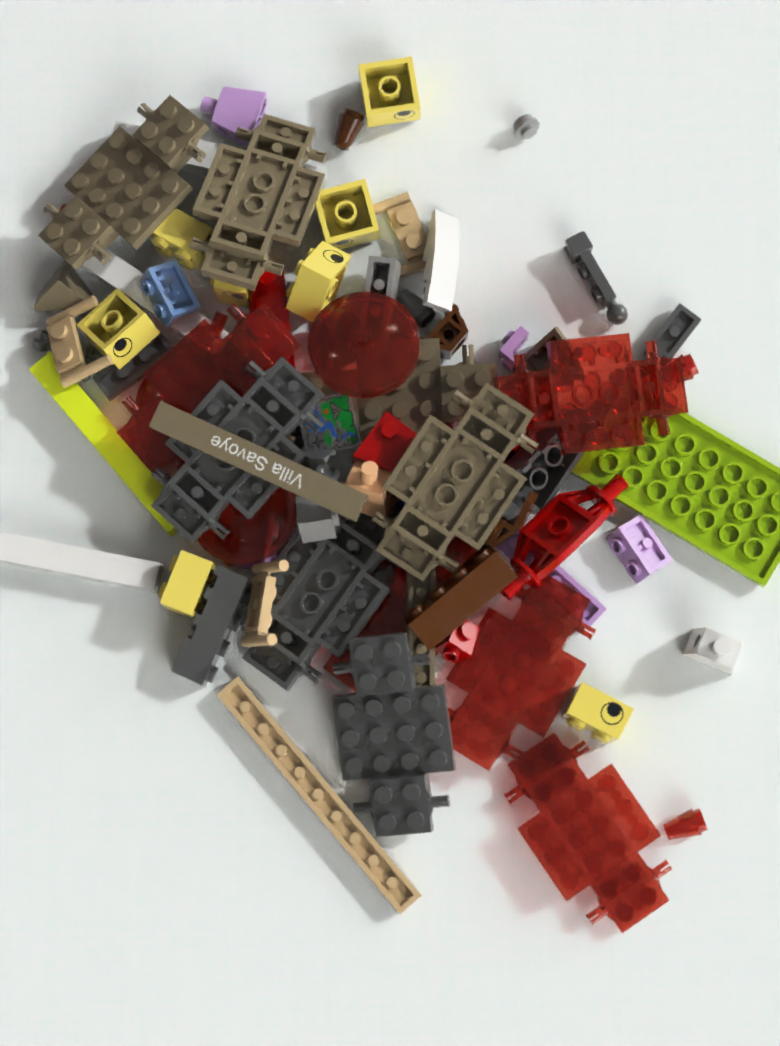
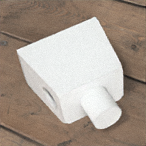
M707 627L695 628L691 632L683 655L733 675L743 651L744 643Z

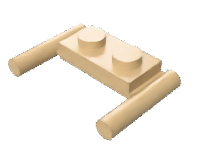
M408 192L373 204L375 215L386 211L407 264L401 266L400 278L424 270L426 261L422 259L427 237Z
M94 295L46 319L48 325L46 328L56 371L61 375L60 382L64 388L113 364L109 354L87 365L85 362L74 317L99 305Z
M286 560L258 563L252 567V572L255 576L252 581L244 631L245 636L240 640L243 647L271 646L277 643V636L275 634H268V629L272 623V602L277 592L275 586L276 577H272L270 574L287 571L289 563Z

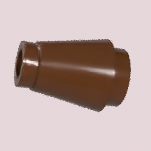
M344 108L343 113L339 114L333 145L341 150L348 151L364 126V116L359 112Z

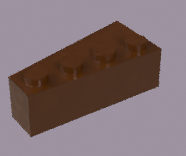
M485 543L480 550H477L445 582L433 589L427 599L421 604L418 603L407 612V617L404 621L430 651L518 576L501 555Z

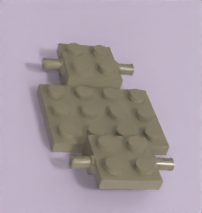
M171 95L155 111L145 103L140 104L142 108L138 107L137 112L146 120L133 134L134 137L120 126L64 185L75 197L61 211L52 203L47 204L52 212L46 206L44 207V213L50 216L52 221L38 236L75 270H78L86 260L93 256L102 264L108 263L102 255L110 261L111 255L105 250L119 235L137 250L193 190L190 184L177 173L192 157L197 162L203 161L200 156L205 159L206 153L199 149L197 144L209 128Z
M264 114L260 124L254 131L239 126L236 130L235 138L250 141L247 150L223 143L219 144L192 209L193 216L217 223L208 242L192 237L190 242V249L205 253V260L201 267L202 276L255 291L259 278L265 271L279 276L282 275L284 264L268 260V255L272 248V240L300 247L325 182V174L303 168L309 159L322 164L326 161V152L312 149L316 129Z
M440 338L356 342L357 370L342 371L334 368V351H328V356L327 352H322L323 369L315 372H301L305 378L325 394L322 399L332 401L329 398L337 396L340 398L341 395H348V403L355 423L354 426H360V445L386 411L418 434L429 415H432L441 422L461 421L465 409L450 401L454 396L463 402L462 399L454 395L457 390L469 399H472L479 394L486 382L498 389L497 364H481L474 361V345H468L469 356H467V345H461L463 362L456 365L441 366ZM326 400L319 401L317 404V411L325 423L331 422L334 426L335 432L337 433V429H341L340 421L337 420L336 428L331 420H328V418L326 420L324 416H322V411L320 408V406H322L321 403L324 404V401ZM331 403L332 409H338V412L333 414L335 420L337 419L336 416L339 415L340 408ZM313 412L312 414H315V416L318 417L317 419H318L319 421H321V420H320V417H319L316 413ZM326 429V431L330 434L331 437L332 434L330 429ZM332 436L334 447L335 445H338V442L335 441L336 438Z
M487 382L479 394L472 399H469L458 390L455 392L454 395L462 399L463 402L454 396L450 401L465 409L463 418L455 430L429 415L383 485L384 489L406 502V505L400 514L393 519H390L379 510L376 512V516L372 518V521L386 529L384 538L376 551L423 582L430 571L438 566V564L452 574L456 570L455 568L458 567L459 563L445 555L447 546L454 535L475 549L480 550L527 479L503 463L511 449L517 445H520L531 454H533L535 449L528 446L526 442L535 448L539 445V443L524 435L534 413Z

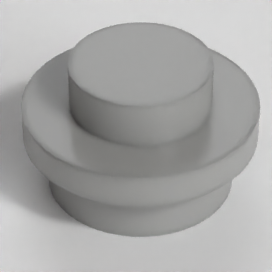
M531 114L520 116L513 124L515 136L518 139H530L535 136L540 126L538 119Z

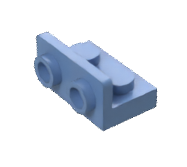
M176 259L148 268L140 280L143 293L149 297L153 305L154 314L157 319L161 320L164 327L170 326L174 319L198 312L201 307Z

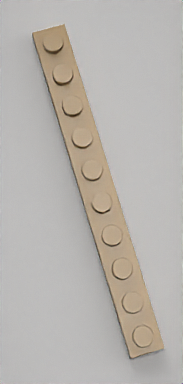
M238 676L216 694L399 914L422 896Z

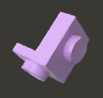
M522 326L515 332L510 330L502 340L504 345L498 354V358L501 359L499 361L500 364L508 371L512 372L514 370L518 374L522 371L524 363L514 354L527 341L529 332Z

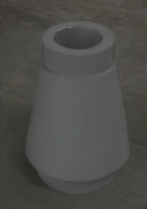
M408 289L403 290L397 296V302L414 326L425 328L435 318L436 312L433 308L423 305V299Z

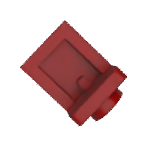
M466 620L443 641L437 644L435 651L441 654L445 660L453 663L471 656L480 627Z

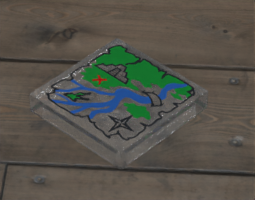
M350 390L326 395L314 407L312 414L324 424L320 428L312 422L320 429L319 432L315 433L306 423L300 425L306 452H316L318 449L340 451L362 444Z

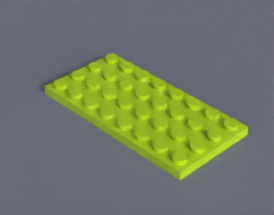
M627 379L602 420V427L571 474L599 489H602L615 474H619V476L626 480L629 487L614 500L636 513L642 514L646 519L764 588L780 562V468Z

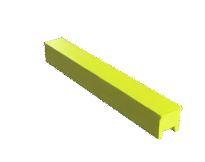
M48 351L47 355L29 370L171 537L175 535L178 530L151 506L160 496L164 486L152 477V470L77 382L66 388L62 386L60 382L61 375L56 371L53 354Z

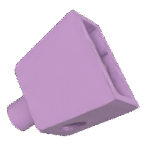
M223 87L218 100L204 96L200 111L213 115L211 123L214 131L248 148L250 141L235 138L238 126L251 131L255 130L260 124L268 105L267 95L261 91Z

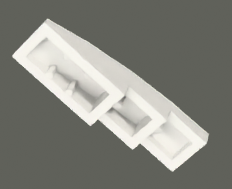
M435 209L432 211L422 259L426 261L422 281L426 283L422 304L448 313L452 310L457 279L459 220Z

